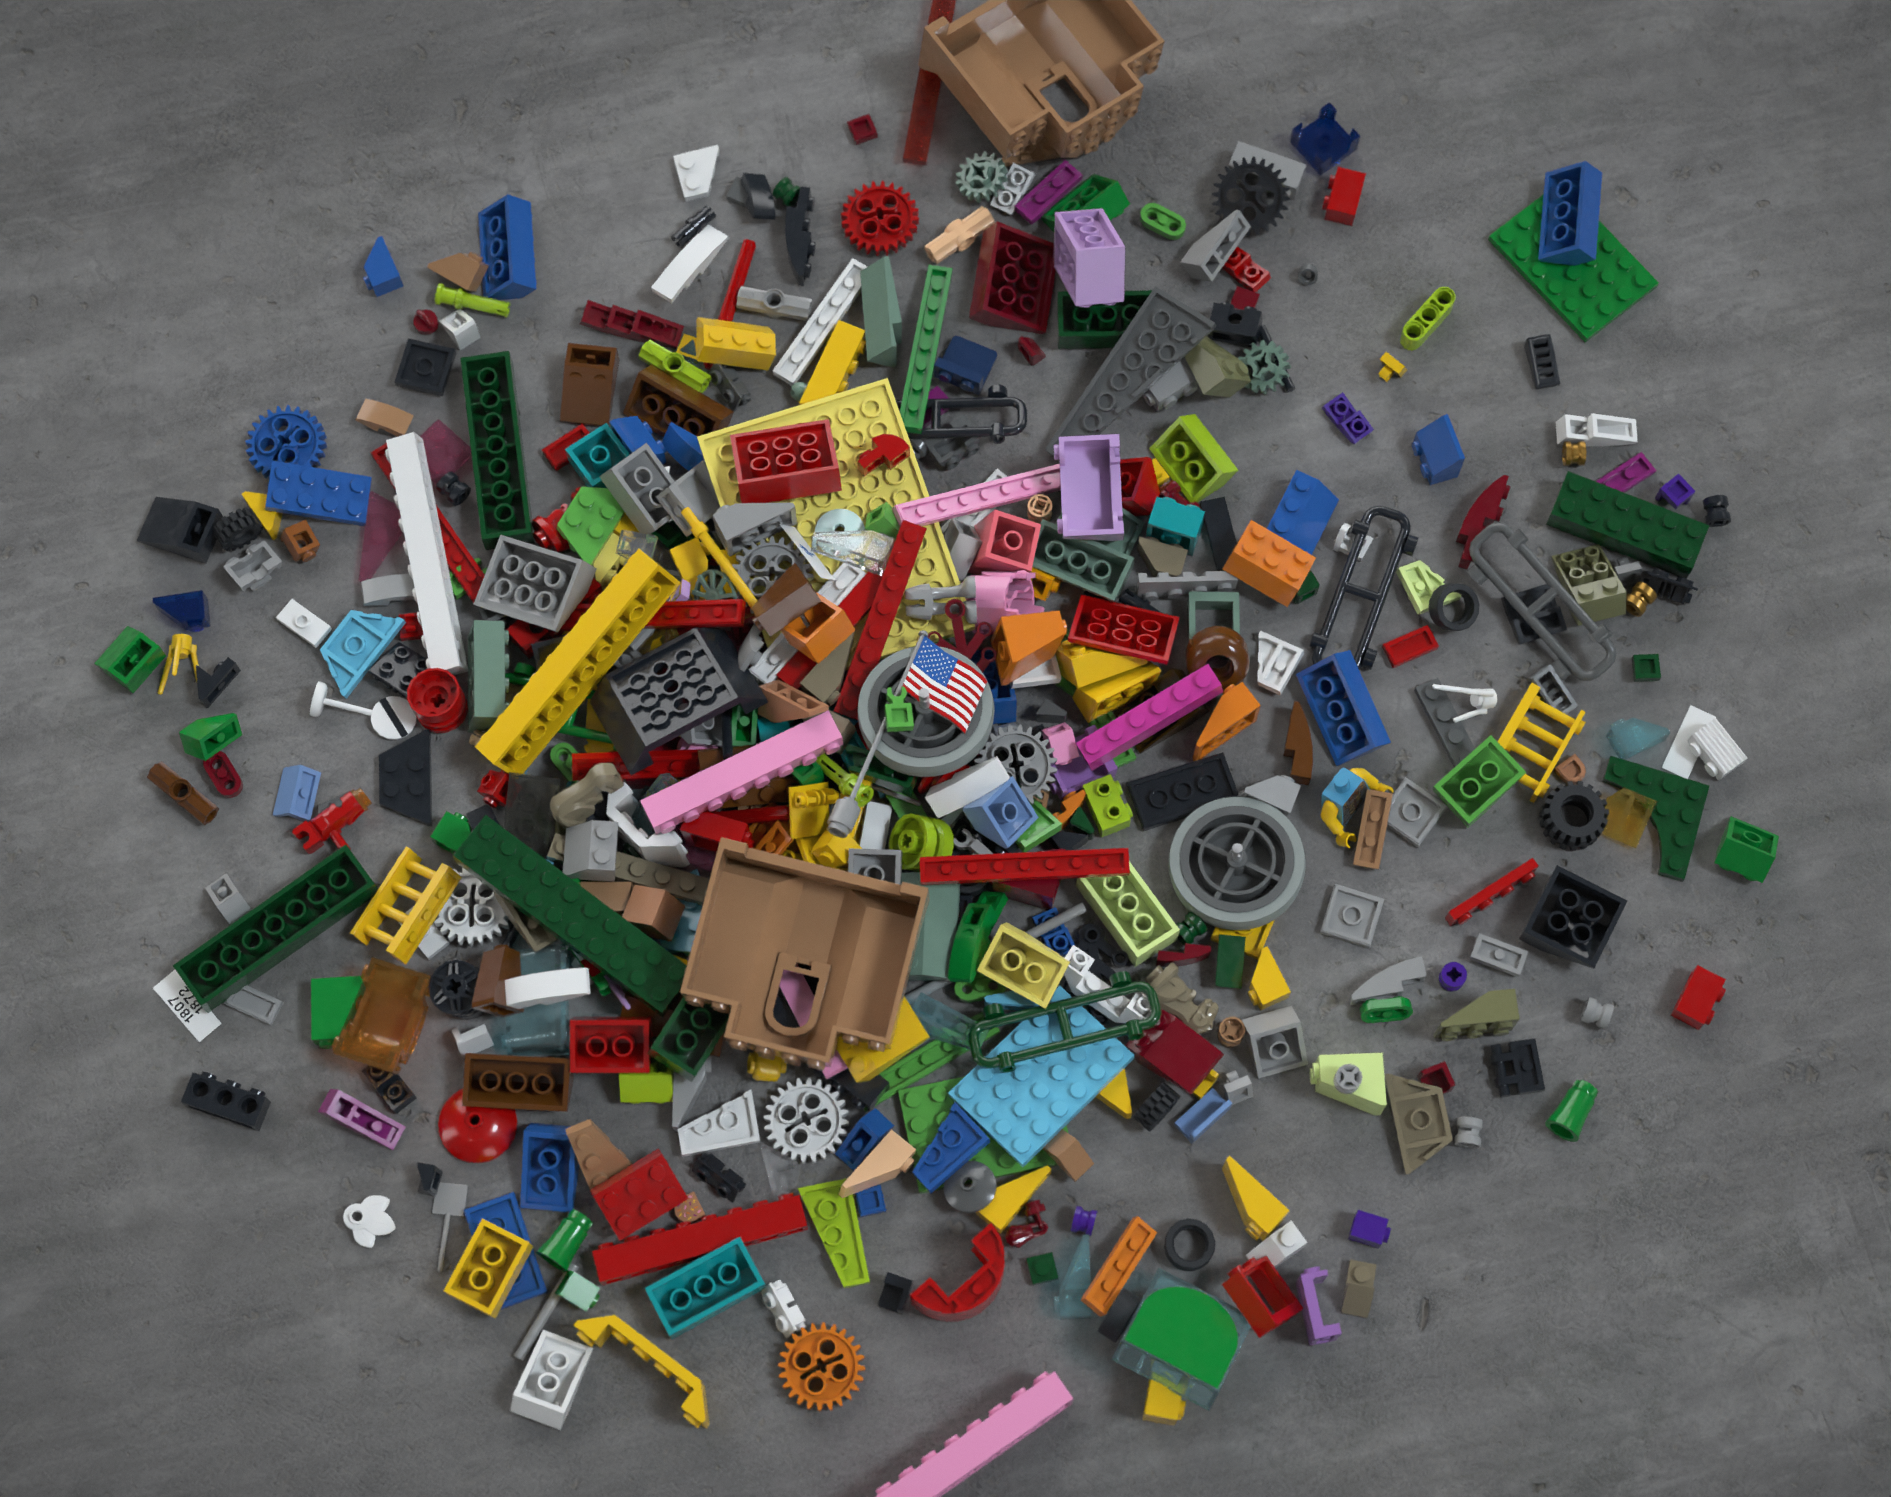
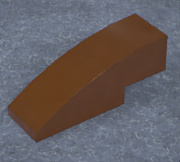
M1294 701L1283 756L1293 758L1290 777L1295 780L1294 783L1309 786L1313 767L1311 734L1300 702Z

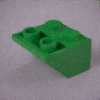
M127 626L94 664L134 694L166 655L159 645L142 632Z

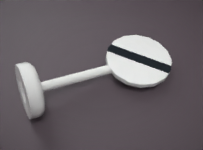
M319 681L316 685L310 707V716H320L324 704L371 716L373 729L379 736L389 740L405 738L413 731L416 725V715L409 702L402 697L389 696L383 698L371 710L327 699V685Z

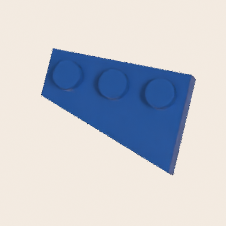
M956 1102L951 1107L946 1120L940 1125L934 1140L928 1145L912 1171L913 1175L930 1194L990 1143L988 1136Z

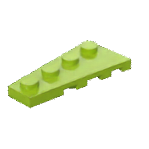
M848 1178L798 1188L844 1289L870 1284L853 1194L844 1198L838 1195L842 1184Z

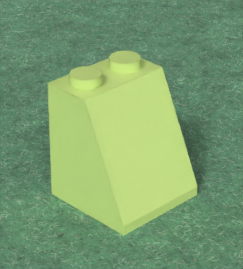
M1383 1053L1319 1055L1316 1062L1312 1064L1310 1083L1315 1084V1092L1372 1115H1381L1387 1105ZM1344 1064L1355 1065L1362 1072V1082L1352 1094H1343L1334 1086V1076L1339 1067Z

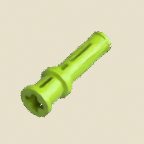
M439 283L435 294V304L437 305L441 303L452 305L458 310L465 307L506 318L510 312V302L470 294L464 288L454 289Z
M825 754L817 757L816 762L822 767L823 773L839 785V790L842 794L850 796L858 776L852 773L848 774ZM828 765L829 767H831L835 771V773H833L826 766ZM861 783L854 799L858 802L859 807H863L870 802L874 794L873 788Z

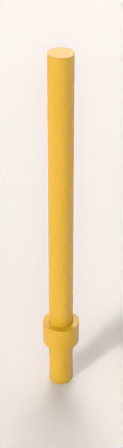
M686 507L681 511V514L691 526L690 531L696 539L700 538L751 608L758 600L708 533L709 529L704 522H700L692 510Z

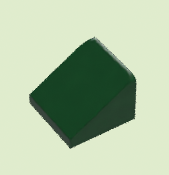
M1311 570L1295 595V604H1299L1318 593L1320 584Z
M1079 806L1070 820L1069 828L1077 834L1088 835V840H1092L1094 828Z

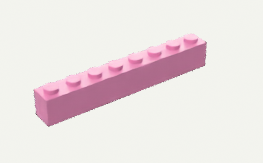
M828 710L640 800L642 807L656 834L669 833L676 828L675 825L683 821L686 823L694 821L700 816V813L706 810L714 811L720 808L723 802L731 798L733 800L739 799L746 795V791L754 787L757 789L762 788L777 776L785 777L791 774L794 768L802 764L803 766L810 765L817 760V757L825 753L830 755L837 752L840 746L843 745L842 735Z

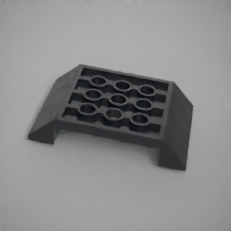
M699 627L693 628L605 675L590 700L593 710L631 776L654 764L649 754L650 751L728 709L740 704L744 713L748 714L768 703L767 698L749 669L747 668L745 672L740 669L738 651L726 631ZM662 668L668 669L667 672L662 675L656 674ZM678 686L674 692H666L669 687ZM683 703L689 704L686 709L677 710L679 705Z

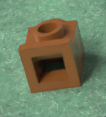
M306 520L285 528L280 537V540L285 543L295 562L300 559L303 562L312 560L316 557V552L320 547L319 541Z

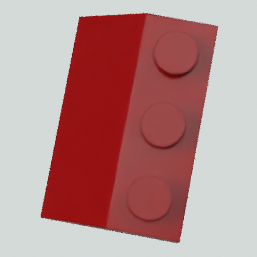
M573 1017L570 1020V1073H650L651 1056L647 1053L653 1045V1017Z

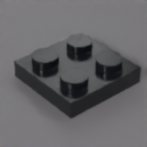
M408 338L394 381L395 385L443 396L455 360L456 350Z

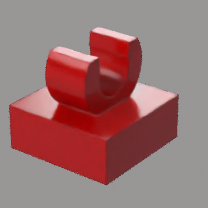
M417 613L398 615L399 618L406 622L400 630L401 641L421 639L424 633L422 626L418 622Z

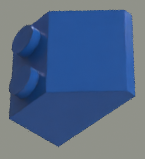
M1448 414L1441 416L1416 432L1412 442V450L1415 456H1419L1422 463L1420 464L1422 476L1428 479L1429 484L1433 485L1457 478L1465 456Z
M638 416L618 418L610 421L612 431L629 454L647 443L662 465L666 463L665 453L667 450L660 440H654L651 435L653 431L646 421L641 422Z

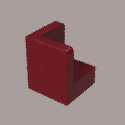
M1445 1061L1421 1070L1417 1076L1418 1081L1421 1083L1442 1088L1443 1095L1451 1092L1455 1087V1082Z

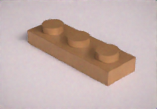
M1367 789L1354 866L1379 870L1393 793Z

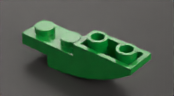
M982 892L977 903L968 904L959 924L951 952L948 971L950 982L972 983L978 972L977 969L991 944L988 937L1008 901L1005 892Z

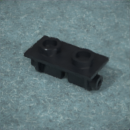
M703 1153L700 1158L696 1159L692 1171L699 1180L712 1186L722 1198H727L733 1203L738 1191L741 1193L747 1185L743 1182L744 1178L730 1168L725 1174L721 1173L725 1164L712 1153Z

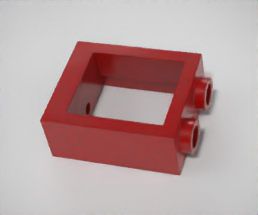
M707 811L700 813V816L694 821L688 823L683 821L680 829L686 844L717 853L721 837L747 843L748 847L752 849L754 847L755 841L752 840V833L747 823Z
M1267 1256L1259 1260L1253 1257L1243 1265H1238L1228 1273L1230 1278L1222 1284L1259 1338L1281 1326L1304 1309ZM1247 1277H1251L1255 1285L1258 1287L1260 1292L1263 1294L1267 1302L1274 1310L1275 1314H1271L1267 1306L1264 1304L1260 1296L1257 1294L1253 1286L1248 1281Z

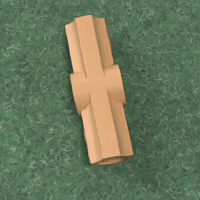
M982 206L963 220L956 219L945 228L943 234L925 245V251L931 261L938 264L957 250L961 252L969 248L974 243L976 237L994 224L995 220L989 210Z

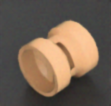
M1036 494L1030 498L1027 508L1028 520L1038 524L1041 523L1042 519L1050 521L1052 501L1048 496Z

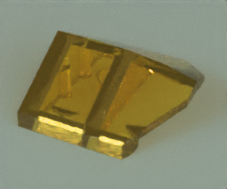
M1624 787L1606 798L1607 805L1605 809H1609V815L1606 818L1608 822L1603 830V834L1637 848L1657 801Z

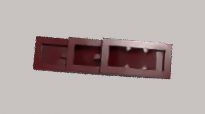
M587 300L580 321V325L607 334L642 343L652 340L662 347L673 349L678 348L684 328L683 325L641 310L633 312L616 305H612L610 308L591 300Z

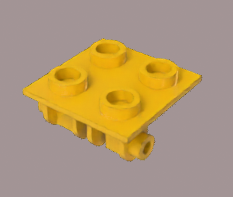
M828 782L789 787L790 839L822 835L827 830V821L830 817L829 804H834L839 799L838 791L828 788Z

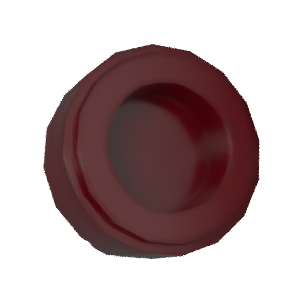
M427 309L416 311L413 323L417 332L423 335L434 333L439 325L436 314Z

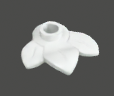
M379 1195L368 1196L361 1204H352L344 1211V1224L353 1230L354 1240L359 1245L372 1248L375 1242V1235H386L395 1230L392 1218L384 1212L390 1202L388 1198ZM354 1212L361 1214L362 1219L360 1221L353 1220L352 1214Z

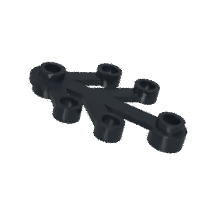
M1091 923L1082 927L1079 933L1080 943L1076 947L1083 952L1088 950V955L1095 959L1088 971L1099 979L1103 975L1109 980V977L1116 972L1099 959V950L1109 956L1113 964L1119 968L1127 964V953L1122 950H1116L1105 941L1104 930L1099 925ZM1094 932L1097 938L1091 940L1087 937V934ZM1116 956H1124L1125 961L1118 963L1115 959ZM1065 981V983L1063 984V989L1069 995L1075 996V994L1066 990V986L1069 984L1067 981ZM1089 1007L1088 1012L1098 1022L1102 1024L1107 1021L1108 1017L1103 1014L1100 1016L1094 1013L1095 1008Z

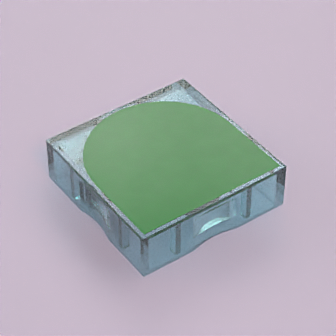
M1158 1268L1111 1360L1145 1378L1165 1385L1179 1396L1210 1411L1251 1326L1238 1308Z

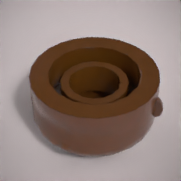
M1212 626L1199 631L1189 640L1185 654L1189 675L1207 665L1206 661L1211 657L1224 655L1229 658L1228 663L1224 667H1211L1221 683L1222 689H1226L1231 684L1236 686L1244 681L1249 670L1250 659L1247 644L1238 632L1224 626Z

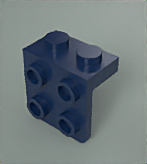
M954 336L943 358L938 357L934 364V377L945 383L960 387L967 392L980 395L997 359V352L960 336Z

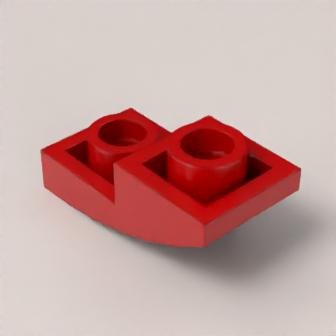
M1239 247L1235 248L1222 267L1242 286L1253 292H1257L1271 279L1270 272L1254 263L1251 255Z

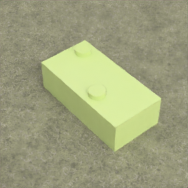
M1130 861V876L1077 878L1076 887L1121 949L1127 953L1134 967L1158 953V950H1163L1177 941L1180 929Z

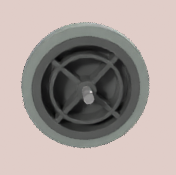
M915 647L900 650L885 658L871 671L862 686L858 702V722L862 736L869 749H871L885 717V704H890L886 699L887 689L891 687L892 694H895ZM940 647L944 652L968 664L984 676L981 670L964 655L954 650ZM987 683L966 734L929 708L930 697L928 689L922 688L919 690V701L906 694L904 703H911L913 731L887 732L886 727L874 755L891 769L918 777L944 775L963 767L982 750L992 730L995 710L989 684Z
M1227 797L1204 804L1193 811L1182 822L1173 838L1169 852V875L1181 903L1189 912L1198 915L1203 922L1222 929L1247 930L1270 923L1291 906L1304 880L1305 853L1301 838L1294 825L1279 810L1260 800L1246 797Z

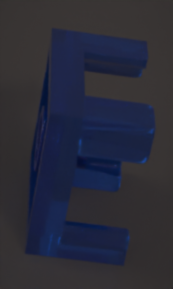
M1330 102L1320 109L1319 117L1302 129V122L1292 129L1290 143L1320 176L1356 151L1360 140V135L1354 128L1351 129L1349 135L1335 120L1337 110Z

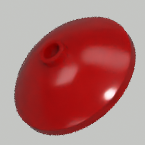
M463 1089L454 1093L444 1104L438 1120V1131L445 1148L457 1159L473 1164L490 1162L500 1157L511 1146L516 1136L518 1121L515 1109L462 1106ZM476 1116L479 1117V1123L472 1125L471 1119Z

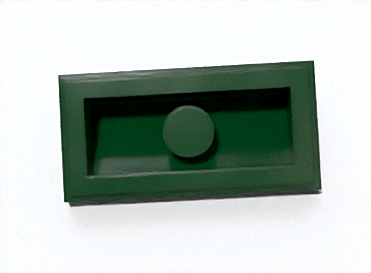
M1219 934L1216 987L1242 989L1246 937Z

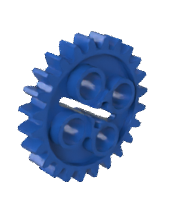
M287 405L285 411H282L277 406L276 413L274 414L268 409V417L265 418L259 415L261 423L253 422L252 425L255 431L247 432L251 438L245 440L246 445L249 447L246 450L247 455L250 457L249 461L252 465H255L254 468L257 473L262 471L265 479L270 475L271 462L277 459L278 462L285 463L287 458L295 457L290 462L291 464L312 467L313 464L316 466L321 465L318 457H325V453L321 449L327 448L326 442L323 441L327 439L325 432H322L324 430L322 424L318 423L316 416L311 417L308 410L302 413L299 406L296 407L294 412L291 410L290 405ZM288 426L285 431H278L280 427ZM308 437L305 443H298L301 438ZM274 445L272 450L264 451L267 446Z

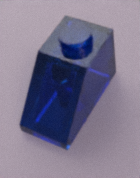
M203 590L152 598L158 611L184 630L198 632L205 627H211L208 598Z

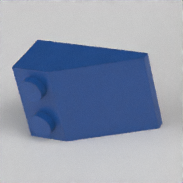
M976 650L970 659L975 665L981 659L982 650ZM986 650L984 653V657L986 659H991L993 657V651ZM994 660L988 664L983 672L994 700L993 724L1016 722L1017 700L1015 689H1011L1010 683L1001 685Z
M530 1123L524 1130L520 1208L570 1212L574 1209L580 1165L565 1130L571 1126Z

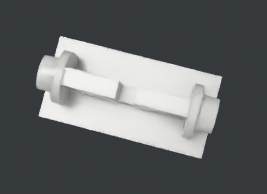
M781 1280L773 1284L772 1282L769 1283L761 1291L763 1302L773 1313L778 1330L787 1339L795 1331H801V1327L806 1328L804 1323L806 1320L798 1305L788 1308L787 1304L793 1302L794 1298L786 1283H782Z

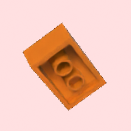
M1243 682L1236 686L1231 684L1223 690V695L1196 743L1193 755L1194 761L1204 758L1257 721L1261 705Z

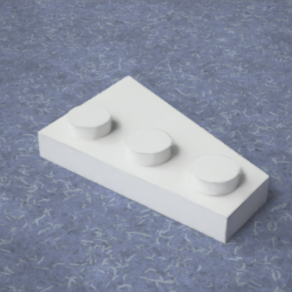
M752 1090L743 1093L742 1096L721 1105L722 1107L713 1112L705 1114L679 1128L678 1135L682 1156L760 1143Z

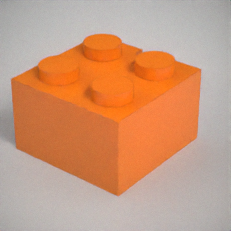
M817 593L821 602L803 614L810 626L807 628L799 616L782 628L781 632L791 646L819 664L855 631V628L843 609Z

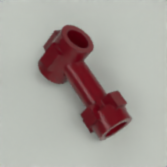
M1170 480L1168 483L1165 482L1159 488L1160 498L1169 497L1179 504L1200 506L1196 501L1190 503L1179 494L1181 487L1174 480Z

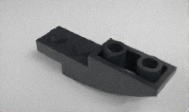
M803 186L800 188L797 208L787 206L785 217L788 258L799 286H804L805 278H810L812 264L809 263V258L814 256L816 242L812 241V234L809 232L811 219H808L809 211L813 212L815 197H811L810 187Z

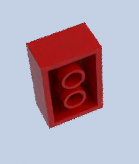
M656 1149L590 1189L619 1241L689 1199L659 1149Z

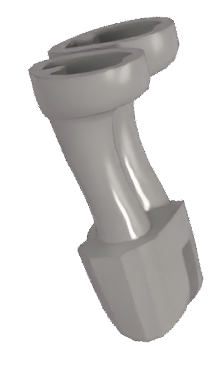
M968 576L964 579L963 583L951 587H930L928 583L906 589L905 599L925 600V604L906 606V616L931 620L932 615L945 614L944 607L946 603L934 602L933 600L951 597L976 598L975 576ZM976 600L964 601L965 614L963 616L968 623L976 624ZM957 604L951 605L950 612L952 614L958 613L959 606Z

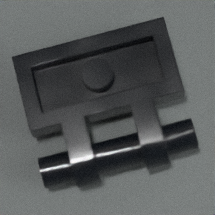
M1535 1038L1509 1042L1508 1053H1502L1501 1044L1490 1046L1492 1052L1490 1061L1491 1065H1494L1496 1079H1494L1495 1087L1499 1089L1501 1098L1510 1096L1509 1086L1516 1085L1518 1095L1543 1092L1545 1090ZM1504 1063H1512L1514 1075H1506Z

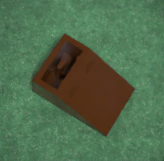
M568 343L564 364L560 422L583 423V425L602 426L607 423L609 426L620 361L617 348Z

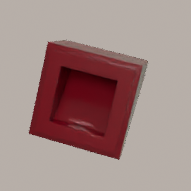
M1019 337L1018 350L1030 365L1034 366L1046 357V354L1032 338Z

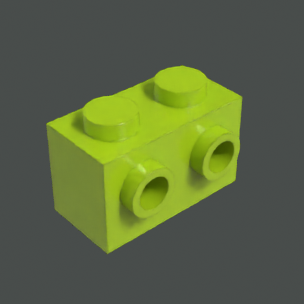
M1109 774L1082 785V790L1084 789L1086 792V804L1101 838L1130 827V818L1133 817L1132 810L1128 803H1123L1120 796L1123 794L1118 780L1114 781L1112 775Z

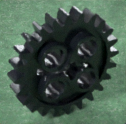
M1243 157L1242 165H1239L1234 160L1233 169L1225 166L1226 176L1218 174L1222 182L1213 184L1219 188L1218 192L1212 193L1213 196L1218 197V201L1213 202L1212 205L1220 207L1215 214H1223L1224 217L1221 220L1223 221L1235 210H1240L1243 215L1247 207H1253L1256 210V217L1252 221H1247L1251 226L1246 233L1247 236H1250L1251 230H1254L1257 236L1260 235V228L1262 227L1266 232H1269L1268 224L1270 223L1277 227L1275 219L1276 217L1284 219L1280 211L1289 209L1283 203L1291 199L1284 196V192L1289 191L1290 188L1282 186L1287 181V178H1278L1282 172L1281 169L1273 172L1274 163L1266 167L1265 159L1263 158L1257 164L1256 157H1252L1251 163H1248L1246 158ZM1251 172H1255L1259 176V181L1255 186H1249L1246 183V176ZM1238 179L1250 192H1257L1255 198L1265 208L1266 212L1264 214L1254 202H1246L1245 199L1248 196L1236 183ZM1236 188L1240 191L1241 196L1237 202L1232 203L1227 195L1231 189ZM1270 190L1274 193L1275 199L1273 203L1266 205L1261 197L1265 191Z

